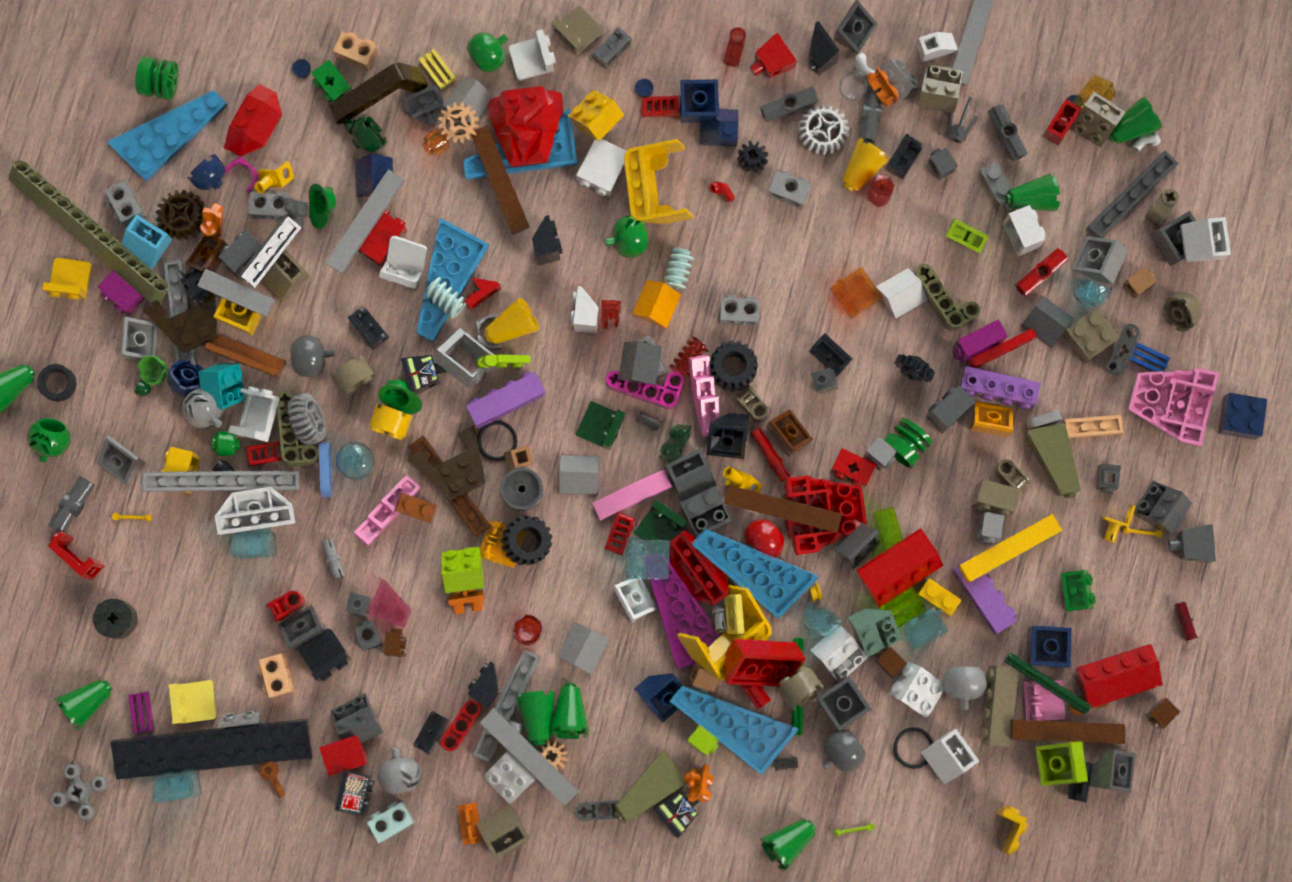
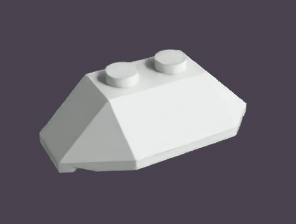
M272 487L232 492L216 513L215 522L217 533L221 535L294 524L295 517L291 502Z

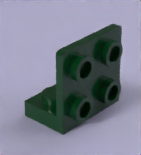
M590 401L576 436L610 451L626 417L625 412L619 409L616 412Z
M655 499L651 509L636 528L634 534L665 555L670 549L669 542L683 531L687 521Z

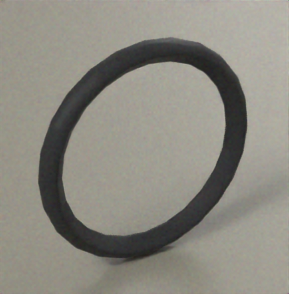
M493 421L482 427L477 441L479 451L483 456L490 460L500 461L505 459L504 455L494 457L488 455L482 448L481 437L483 432L493 425L505 426L513 435L514 441L511 450L517 447V435L508 423Z
M909 727L897 735L893 750L900 764L907 768L917 769L927 765L928 762L925 760L916 765L904 762L897 750L899 739L907 732L918 731L928 738L930 745L934 742L925 730L918 727Z

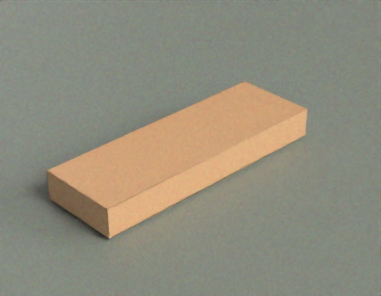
M1121 415L1063 420V423H1066L1069 439L1123 434Z

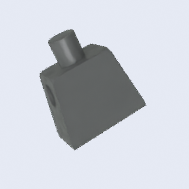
M1213 524L1178 532V539L1168 540V550L1179 551V558L1181 560L1203 563L1215 562Z

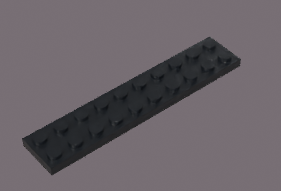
M308 718L116 739L110 742L116 780L313 757Z

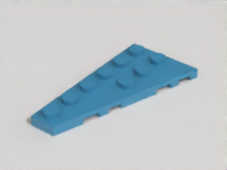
M213 90L107 141V143L147 182L228 105Z
M570 109L565 111L559 119V128L553 138L554 144L548 163L510 167L501 143L496 144L508 174L578 165L572 121L568 117ZM479 153L463 160L466 180L488 177Z
M440 218L426 289L435 279L441 277L439 284L446 282L445 289L452 287L451 294L457 291V299H459L490 245ZM424 292V300L416 333L434 343L450 313L446 314L444 308L440 309L438 303L434 304L432 299H428L427 293L425 294Z
M704 529L692 542V545L739 586L748 588L752 596L778 619L818 579L816 574L707 529Z
M681 685L670 699L672 704L715 736L722 744L761 775L799 730L792 725Z

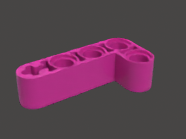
M611 371L606 376V384L610 390L667 410L673 409L676 406L684 383L683 376L679 372H671L667 376L664 387L625 381L624 388H622L623 381L618 380L614 385L610 380H614L615 377L618 378L619 371ZM672 378H678L680 380V384L678 386H673L670 384V380ZM630 383H635L638 388L635 391H630L627 386ZM653 389L656 395L651 398L647 397L646 391ZM665 396H672L674 401L671 404L665 403L663 400Z

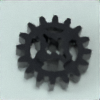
M899 354L894 362L896 367L900 368V372L913 381L921 382L924 380L925 382H931L936 373L934 369L930 368L929 363L916 355L905 356L904 354Z

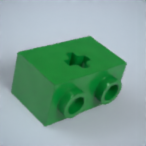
M327 60L311 72L314 77L312 82L318 89H323L325 92L323 96L328 103L336 101L352 90L330 60Z

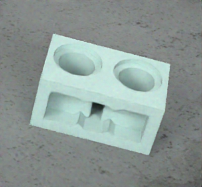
M395 801L387 806L388 810L381 813L379 811L370 816L371 821L367 822L378 843L384 842L415 823L404 802L398 803V801ZM397 810H401L404 814V818L400 822L394 818V813ZM380 820L385 821L387 825L386 830L383 832L377 829V823Z

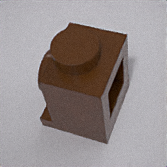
M391 628V632H386L385 656L406 657V653L402 652L403 649H406L407 641L406 637H403V629Z

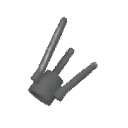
M972 97L968 98L959 124H954L953 127V113L949 112L946 134L948 135L947 138L952 142L962 143V140L965 141L967 134L978 119V116H975L964 131L963 123Z

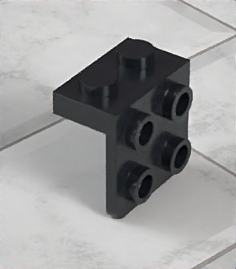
M326 629L299 648V653L313 672L312 676L316 681H326L332 676V672L337 669L339 671L348 665V661L351 660V657L331 629Z

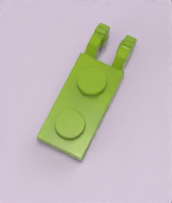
M485 355L484 357H478L476 360V365L479 368L494 367L495 365L496 368H507V365H512V368L516 369L523 368L524 364L531 363L529 355Z

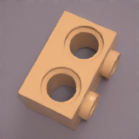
M342 31L333 49V53L336 58L370 71L378 54V49L373 41L369 39L364 41L352 32L345 33ZM348 43L352 44L351 48H349V49H345V48H344V46H345L346 44H348ZM363 51H369L368 55L361 56Z
M281 653L259 660L258 671L260 676L264 677L265 684L262 686L265 695H268L269 698H275L295 692L285 654ZM271 662H276L277 669L274 672H270L268 669ZM279 680L282 683V688L279 691H275L273 684Z

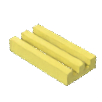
M435 49L419 59L441 90L456 80ZM433 56L436 58V60L448 74L450 79L446 78V76L434 62V60L432 59ZM427 60L431 63V65L443 79L444 83H441L439 81V79L427 65Z
M729 594L725 597L727 633L743 634L742 594Z

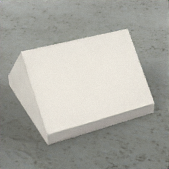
M908 268L876 286V290L895 319L928 301L921 280Z
M640 575L613 586L631 623L658 609Z

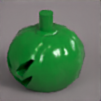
M479 32L468 41L466 50L482 72L491 73L498 70L504 64L505 52L501 45L508 38L503 34L496 39L487 32Z
M624 216L618 219L613 226L612 237L604 239L605 246L614 245L618 253L626 258H635L643 254L648 247V234L643 221H636L633 216Z
M43 418L31 425L27 433V442L33 452L40 454L39 461L46 462L48 457H58L68 450L71 443V434L64 423L51 418Z

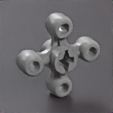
M68 764L63 772L64 776L69 779L71 786L67 792L54 793L50 798V803L55 808H62L67 802L75 801L79 806V818L85 821L90 820L95 815V809L89 804L88 797L94 791L102 792L106 790L108 780L103 776H97L90 783H84L80 779V767L77 764ZM72 768L74 769L73 775L70 773ZM99 781L102 782L101 787H98ZM79 789H82L80 795H77L76 792H78ZM58 797L61 799L60 803L57 802ZM86 809L88 810L87 816L84 814Z

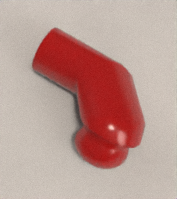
M714 181L709 185V190L714 194L723 195L727 203L735 199L728 184Z

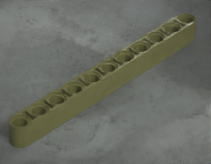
M17 160L13 163L9 174V181L148 301L153 304L163 302L169 288L166 281L28 163L22 160Z

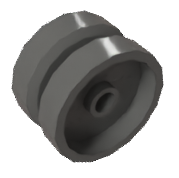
M522 467L508 472L503 478L500 488L502 498L506 504L512 509L522 512L536 507L540 503L544 491L542 481L537 473ZM519 486H525V492L520 493L518 491Z

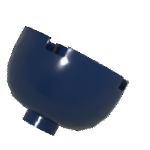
M216 154L210 156L212 158L210 161L203 160L190 172L192 177H187L197 189L207 191L214 188V190H217L222 186V179L225 176L226 170Z
M179 360L172 364L168 372L167 382L174 394L186 398L193 390L201 388L198 372L204 369L199 364L195 366L190 364L191 361Z

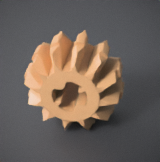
M549 740L546 741L547 748L544 745H539L544 750L543 753H540L546 759L547 755H550L549 751L557 753L556 761L552 762L551 759H547L557 770V765L563 769L565 768L561 760L568 761L569 759L562 757L563 754L568 753V750L560 751L564 747L563 743L558 748L556 747L557 740L553 741V746H551Z

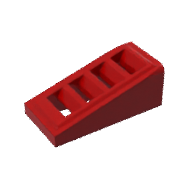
M679 96L642 98L641 117H679ZM647 103H651V111L647 112ZM655 103H658V111H654ZM662 103H666V110H662ZM670 103H673V110H669Z
M280 441L246 446L245 454L248 467L281 461V452L280 456L277 457L275 449L276 446H279L280 451ZM268 448H271L272 458H269ZM261 449H263L265 459H261ZM252 451H255L257 460L253 461Z
M618 512L604 549L622 556L636 518ZM619 520L626 521L630 524L629 526H626L624 524L619 523ZM619 527L627 530V533L617 531L616 528ZM614 534L623 537L624 541L613 538ZM611 541L622 545L621 549L610 545Z

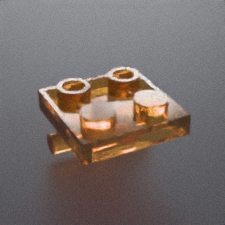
M862 267L844 279L840 278L836 281L835 285L830 287L831 292L851 320L883 299V296Z

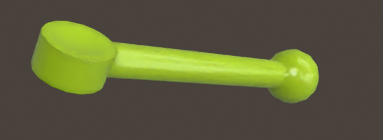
M868 823L867 826L844 830L835 829L834 835L839 837L841 834L856 831H873L875 826L872 823Z

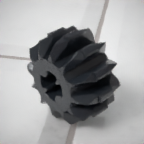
M752 141L748 142V146L742 144V150L740 149L737 152L739 155L737 162H741L740 168L746 167L747 173L750 169H753L754 173H757V168L763 170V164L768 163L766 157L769 154L764 152L766 147L764 145L759 147L758 141L755 145L752 144ZM751 154L755 155L754 160L750 159Z

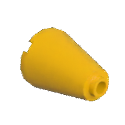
M859 138L855 144L842 182L845 183L843 187L850 192L858 191L890 159L889 156H885L886 153L869 142L868 144L864 143L862 138Z
M522 297L516 299L486 327L487 332L485 336L490 343H502L534 333L540 329L536 317L532 316V310Z

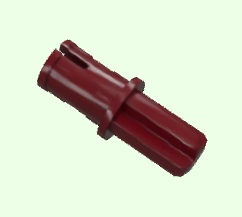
M1186 602L1175 604L1180 621L1178 624H1181L1185 640L1189 641L1198 638L1192 622L1194 619H1191Z

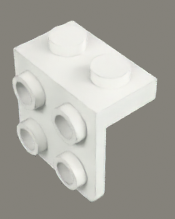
M543 29L536 31L537 38L509 46L518 80L554 72L555 56L553 52H549L548 46H551L548 35H544Z
M392 236L389 243L387 261L381 269L379 277L415 289L423 276L427 247Z
M907 662L888 695L905 703L923 717H928L942 695L944 687L943 682L916 664Z
M509 751L484 775L489 784L509 804L513 803L537 779Z

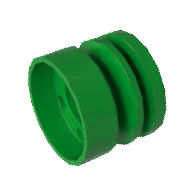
M143 56L139 61L136 71L135 88L137 94L146 97H153L155 94L158 99L172 100L177 90L179 78L177 62L161 60L159 63L157 58Z
M902 417L898 422L899 425L894 427L897 435L889 432L883 440L897 451L894 455L896 457L895 460L911 469L920 459L916 451L925 453L927 451L926 447L929 448L933 442L920 426Z

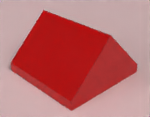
M357 735L319 747L328 776L367 764V751Z

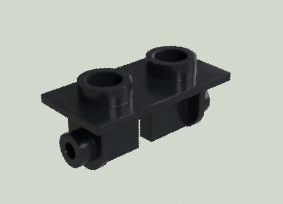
M191 268L184 274L179 270L183 277L180 281L185 289L189 288V291H187L188 296L192 302L196 300L199 306H202L200 300L208 298L209 292L197 286L201 279L198 271Z
M1085 761L1088 781L1070 783L1067 799L1087 803L1092 763Z

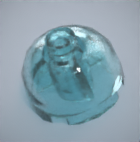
M1075 278L1073 295L1078 302L1082 303L1081 307L1092 310L1093 307H1100L1108 301L1113 287L1099 284L1092 280Z
M359 442L345 444L336 456V466L339 472L344 477L353 481L368 477L375 465V457L371 449Z
M808 602L802 614V623L808 630L807 634L816 639L818 636L825 638L834 634L842 623V620H839L840 617L824 606L821 609L816 607L817 603Z

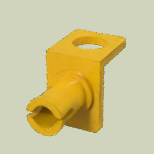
M286 161L276 170H258L260 180L254 184V189L258 193H264L268 188H283L295 177L290 162ZM285 168L288 171V177L286 179L283 177V170Z
M731 466L726 467L723 471V476L727 478L726 486L732 485L750 490V487L755 484V492H760L763 486L753 476L731 468Z
M1129 505L1124 522L1105 516L1101 517L1108 520L1109 523L1104 540L1116 543L1120 526H1130L1135 505Z

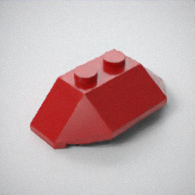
M259 84L246 95L229 125L224 149L242 157L266 146L283 116L275 91Z
M683 531L669 542L670 564L695 599L714 606L729 595L727 575L692 545L696 537Z

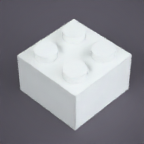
M1030 205L1009 213L1003 222V226L1018 257L1039 249L1046 237L1043 227H1040L1037 222V213L1034 209H1031Z

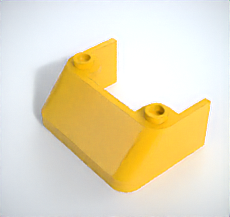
M678 139L632 147L625 152L624 162L630 212L636 221L669 224L694 219V215L686 208L673 210L669 205L659 206L655 171L667 166L668 153L685 150V146Z
M728 585L731 594H742L743 634H728L726 631L709 647L704 642H701L698 637L683 633L677 635L690 657L720 680H725V653L733 639L767 641L772 633L770 624L748 588Z

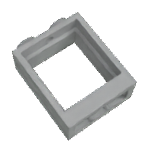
M459 328L437 349L433 361L469 388L473 383L477 384L483 377L482 374L484 372L488 373L493 367L478 368L471 374L448 355L458 346L476 360L478 357L494 354Z

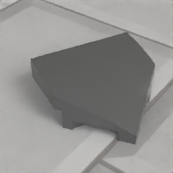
M436 84L402 99L409 117L433 126L435 125L443 105V99Z

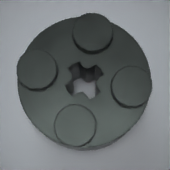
M107 599L99 603L93 614V623L96 631L112 639L126 638L136 628L138 622L136 610L129 603L119 599ZM115 616H118V620H115V622H113V618H115Z

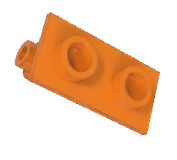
M877 67L874 74L871 72L866 76V81L873 91L881 89L880 92L876 93V96L882 105L889 107L893 103L896 104L899 94L897 89L888 82L887 74Z
M477 802L458 805L463 845L483 842L482 835L476 825L480 821Z

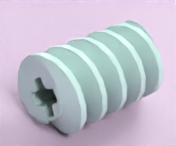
M672 248L673 254L670 255L671 261L668 262L669 269L666 270L668 276L664 277L665 284L677 290L686 289L682 282H688L684 275H690L686 268H692L688 261H694V258L690 256L691 252L689 250Z
M438 277L428 286L425 294L427 293V298L432 299L434 304L438 303L440 309L444 308L446 314L450 313L449 317L453 319L465 308L466 303H462L464 297L462 296L457 299L458 292L456 291L451 294L453 288L445 289L447 283L439 284L441 277Z

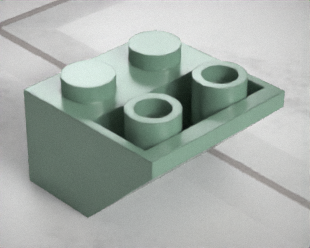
M865 608L848 617L857 643L867 657L902 640L891 611Z

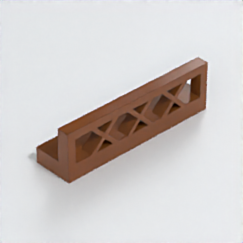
M219 334V338L213 340L211 344L207 342L205 348L213 354L278 379L286 364L284 359Z

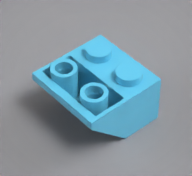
M136 214L126 228L121 244L150 269H153L173 239L167 233Z

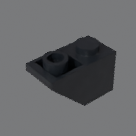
M493 662L485 663L479 671L481 675L478 680L473 679L468 686L470 690L468 694L487 708L499 693L496 665Z

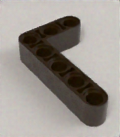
M394 63L329 105V109L335 123L343 124L349 118H354L398 89L419 92L427 88L428 83L420 67L404 63Z

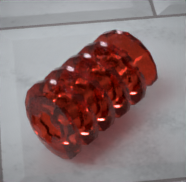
M877 175L871 180L867 197L875 206L883 207L889 202L894 190L891 178L886 175Z
M690 336L692 340L686 341L688 346L682 347L683 352H678L679 359H673L675 365H669L673 372H679L683 378L684 376L690 377L688 371L690 369L689 358L702 356V351L709 352L705 344L694 336Z

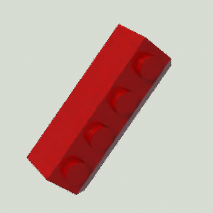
M920 528L856 571L868 596L880 608L944 565L938 552Z
M733 639L725 653V683L780 687V681L788 676L791 678L796 675L795 671L802 666L806 657L796 642Z
M1152 644L1079 666L1074 673L1083 697L1091 705V709L1163 686L1159 661Z

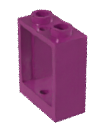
M998 319L960 338L953 346L954 350L952 353L957 361L960 360L961 364L969 359L1003 343L1008 335Z

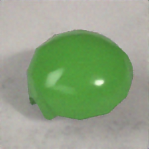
M147 355L137 365L140 370L139 377L148 385L156 386L164 382L168 374L167 364L157 356Z

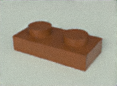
M400 493L394 511L426 523H431L437 505Z

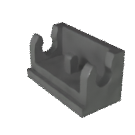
M618 27L597 50L592 52L591 56L607 69L632 44V38Z

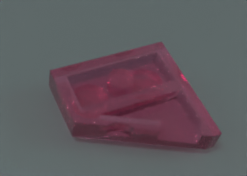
M382 579L368 614L405 628L412 609Z

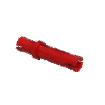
M762 429L754 430L750 435L766 457L770 469L774 470L780 482L785 481V478H790L791 474L784 466L783 459L779 458Z

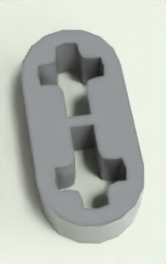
M1060 410L1028 419L1025 423L1027 429L1031 430L1059 422L1063 419Z

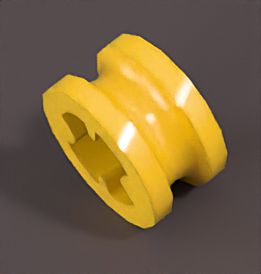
M818 583L815 586H810L808 589L812 602H815L816 599L822 600Z

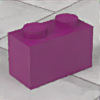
M113 270L97 286L102 291L100 295L107 301L110 299L116 304L113 307L121 314L125 311L130 315L145 299Z

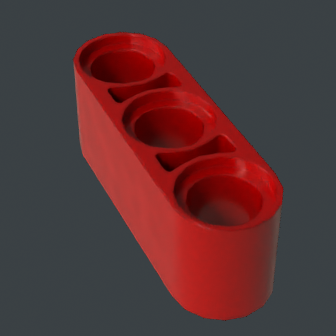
M470 700L464 704L442 737L441 745L445 750L455 751L460 747L482 713V706L479 702ZM471 704H476L478 707V711L474 715L468 713V706ZM464 720L467 727L464 731L460 732L457 729V723ZM449 737H453L456 740L453 748L446 746V740Z

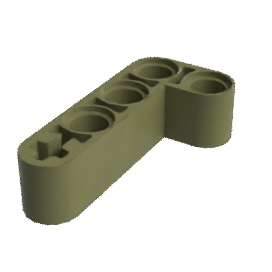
M921 264L917 267L914 274L921 280L929 303L949 331H958L977 318L980 313V306L976 302L969 301L958 308L932 267L928 264ZM920 272H926V277L924 275L920 276ZM935 286L938 289V293H931L929 287ZM946 302L949 308L942 309L939 303ZM966 308H972L975 315L967 314ZM950 318H957L959 324L953 325L950 322Z
M281 391L277 395V397H280L277 406V420L282 464L289 468L312 466L318 460V449L313 445L298 446L297 434L294 433L291 422L288 424L282 422L281 419L283 417H289L288 405L293 395L288 391ZM282 399H286L287 401V409L285 410ZM285 435H291L294 438V440L291 442H286L283 439V437ZM306 452H312L314 453L315 457L313 459H307L304 456V454ZM291 453L296 458L289 461L285 458V455Z

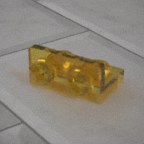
M1094 74L1072 103L1083 108L1093 92H1096L1108 101H1112L1116 93L1113 82Z

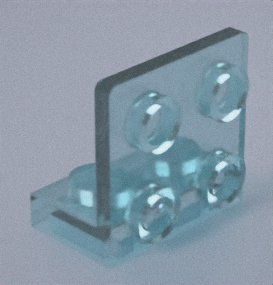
M627 537L626 576L630 579H668L670 542L668 540H638L635 537Z
M934 607L923 613L921 620L916 617L905 624L906 628L903 629V632L913 650L948 632L939 615L943 612L941 608L936 611Z

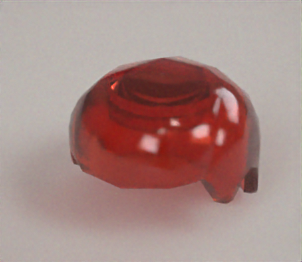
M529 614L516 620L512 630L514 639L520 645L531 646L539 641L542 634L541 621L536 616Z

